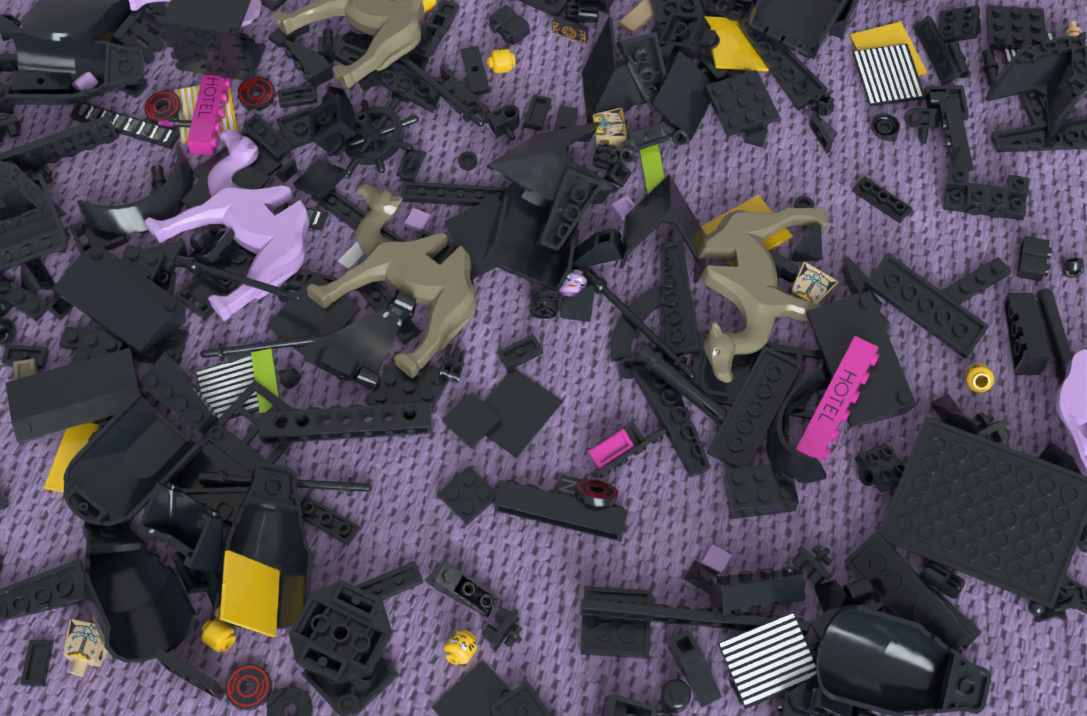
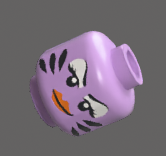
M571 270L559 290L564 299L570 300L586 289L587 279L582 276L583 273L581 271Z

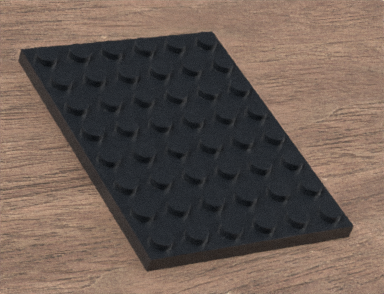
M925 417L879 533L891 545L928 560H934L948 568H955V571L1053 609L1087 521V476Z

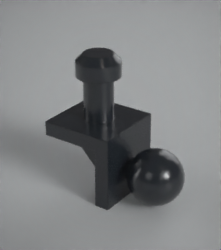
M1075 595L1069 596L1064 601L1061 597L1057 596L1053 609L1030 601L1028 610L1035 616L1037 623L1053 618L1065 621L1068 620L1066 610L1070 608L1073 610L1078 609L1081 602Z

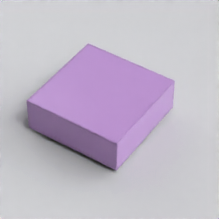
M628 195L611 204V208L622 221L625 220V216L636 206Z
M413 208L404 222L405 227L421 232L428 225L431 214Z
M712 544L702 564L717 573H723L732 555Z

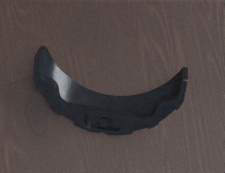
M178 147L177 160L172 174L151 195L133 203L116 206L97 205L83 200H78L77 204L81 215L93 229L98 231L100 229L127 236L126 233L150 232L144 222L147 218L150 217L163 221L180 214L182 207L185 205L181 200L193 187V171L181 147Z
M821 368L813 371L793 388L779 409L767 434L766 451L771 464L782 476L786 475L796 479L799 483H811L827 478V474L817 458L803 455L788 444L789 417L792 411L807 404L813 393L827 389L830 384Z

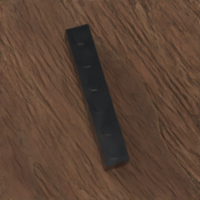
M514 480L500 481L494 501L496 512L622 542L628 518V510H625L622 506H593L586 504L581 497L578 499L575 495H562L556 490L546 491L535 485L525 486Z

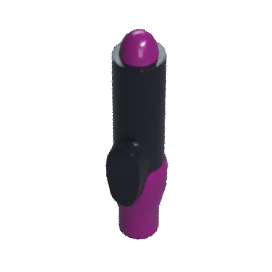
M169 117L164 120L159 119L158 125L190 128L192 120H179L178 117Z

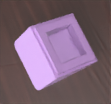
M85 72L72 83V86L82 92L81 90L87 88L90 90L95 87L98 81L90 72Z

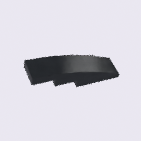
M447 0L441 1L438 10L433 11L429 22L425 21L421 30V40L411 50V54L426 59L432 55L454 21L460 9L459 4Z
M847 257L844 260L842 271L851 294L871 291L864 285L868 277ZM871 291V294L873 296V299L875 301V304L877 306V309L887 331L890 322L880 312L883 303L873 294V291Z

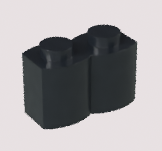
M504 5L489 16L490 29L494 33H499L506 43L509 42L515 45L530 34L528 22L507 5Z
M1024 236L1020 246L1016 277L1041 282L1044 276H1048L1050 265L1047 264V259H1050L1052 247H1049V240Z

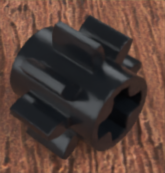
M818 93L817 98H812L811 111H815L818 116H828L829 111H834L835 99L831 98L829 93Z

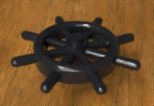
M395 97L388 107L377 106L369 108L367 100L361 101L362 111L354 115L356 135L361 137L353 139L352 136L345 140L346 149L344 152L351 160L345 169L347 175H351L358 164H376L378 172L384 173L385 165L383 161L392 157L399 148L412 151L413 145L404 142V127L417 123L419 117L413 115L401 120L395 112L400 103L398 97ZM378 119H379V121L377 122V124H375V123L373 122V120H378ZM388 120L393 122V124L384 127ZM393 132L392 137L384 136ZM362 145L358 151L352 149L354 147ZM370 147H372V150H373V151H372V152H367L368 149H369ZM327 151V155H328V156H330V157L334 156V155L331 154L329 151Z

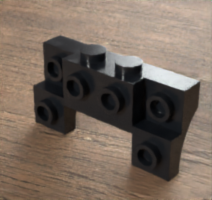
M949 167L943 210L1023 221L1026 215V198L1029 194V177L1009 175L1007 187L969 183V169Z

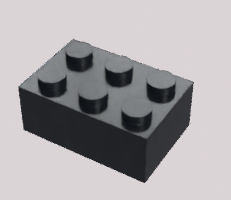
M772 464L725 469L723 480L731 519L796 511L799 500L794 479L786 475L782 476Z

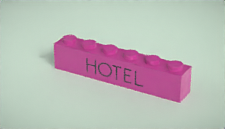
M203 75L187 139L191 154L214 155L215 148L219 144L218 134L222 131L221 120L225 117L224 106L229 101L228 89L232 87L231 78L225 79L214 75Z
M854 336L796 448L797 452L817 458L819 462L822 459L826 461L831 451L828 448L832 440H837L841 432L838 429L841 421L846 422L851 412L848 410L851 402L855 404L861 393L857 391L859 386L866 384L870 373L867 372L870 365L875 366L880 354H877L878 346Z

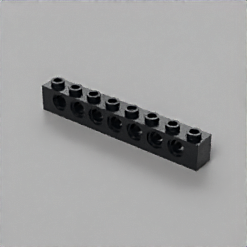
M418 400L414 403L395 402L391 405L375 403L372 406L355 404L344 408L341 406H331L328 409L311 407L308 410H299L292 408L281 412L268 410L266 413H260L259 437L263 444L433 434L431 402ZM408 415H415V418L412 420L406 419ZM388 416H394L393 420L391 421H385V418ZM367 417L373 418L372 421L368 423L363 422L364 419ZM352 419L350 423L342 424L343 420ZM324 420H330L329 424L321 425ZM302 422H309L306 426L300 427ZM281 423H287L284 428H278Z

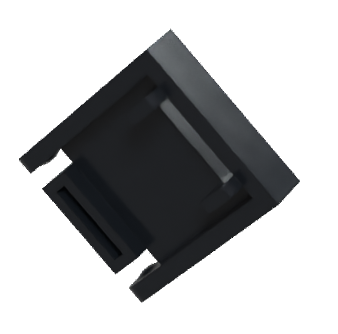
M86 220L69 226L80 254L96 244L109 251L128 243L126 236L116 235L113 232L100 229L98 231L91 228ZM86 234L89 242L81 244L79 237Z
M199 271L174 296L183 302L185 307L206 321L215 312L210 305L208 297L211 295L227 296L237 289L238 285L230 280ZM192 297L201 303L199 308L189 302Z

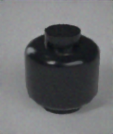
M673 679L664 684L660 697L664 708L670 712L679 713L688 707L691 700V690L686 682Z

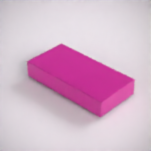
M624 428L589 449L587 453L596 468L601 469L635 446Z

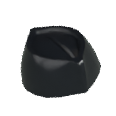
M878 114L874 115L871 128L874 135L880 140L895 142L900 130V122L893 115Z

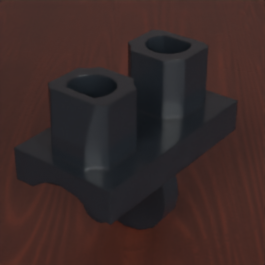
M704 54L698 56L700 59L698 68L713 83L728 78L729 72L727 69L715 68L712 55L706 57Z
M7 113L0 116V143L3 142L1 133L8 132L10 138L21 136L19 128L21 124L16 116L8 117Z
M415 148L412 151H406L396 176L400 177L402 181L415 182L427 152L419 151Z
M982 412L976 414L975 423L977 425L976 428H981L977 431L980 437L988 439L987 435L991 433L996 443L1009 438L1005 426L1009 425L1007 419L990 424L994 420L992 415L986 416Z
M802 545L797 549L799 553L792 560V563L800 571L811 563L815 569L807 578L815 586L825 579L829 580L832 577L820 564L821 561L827 566L832 563V560L827 557L830 553L827 547L821 551L815 546L812 549L817 555L815 558Z
M500 607L494 619L502 625L497 630L488 624L483 630L482 636L490 643V648L494 651L498 650L504 640V644L507 647L512 642L520 644L522 638L518 635L522 628L516 625L520 619L518 617L519 612L515 609H512L510 612Z

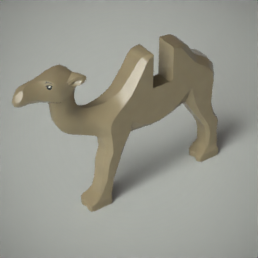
M318 0L292 13L276 11L273 13L276 25L287 35L308 23L333 16H344L358 30L374 36L369 48L360 59L351 65L339 64L332 67L337 81L348 89L370 72L386 69L394 61L416 47L421 40L420 21L424 13V5L422 0Z
M370 184L357 187L356 195L363 197L370 211L360 221L356 237L366 259L327 285L318 286L310 284L306 288L307 294L323 309H326L332 302L347 292L371 282L385 281L394 291L397 289L402 290L415 297V303L431 307L426 334L421 343L413 352L398 353L394 357L395 365L408 376L414 378L431 357L438 351L445 349L453 338L474 318L476 297L471 282L472 267L470 256L460 246L442 264L439 265L435 262L433 258L448 244L447 235L443 233H436L406 242L384 238L380 233L381 229L397 215L403 198L396 196L388 189H379Z
M786 207L772 213L736 210L728 213L722 219L717 229L707 235L699 246V258L733 260L734 267L708 265L701 278L706 286L732 301L740 310L745 322V329L740 333L723 331L716 322H713L710 327L709 334L703 344L717 379L726 383L732 381L731 366L734 355L751 354L762 349L769 340L776 317H790L795 320L809 322L806 315L807 311L821 307L792 296L778 288L776 266L763 240L787 227L795 225L808 226L813 230L819 224L823 233L828 226L825 207Z

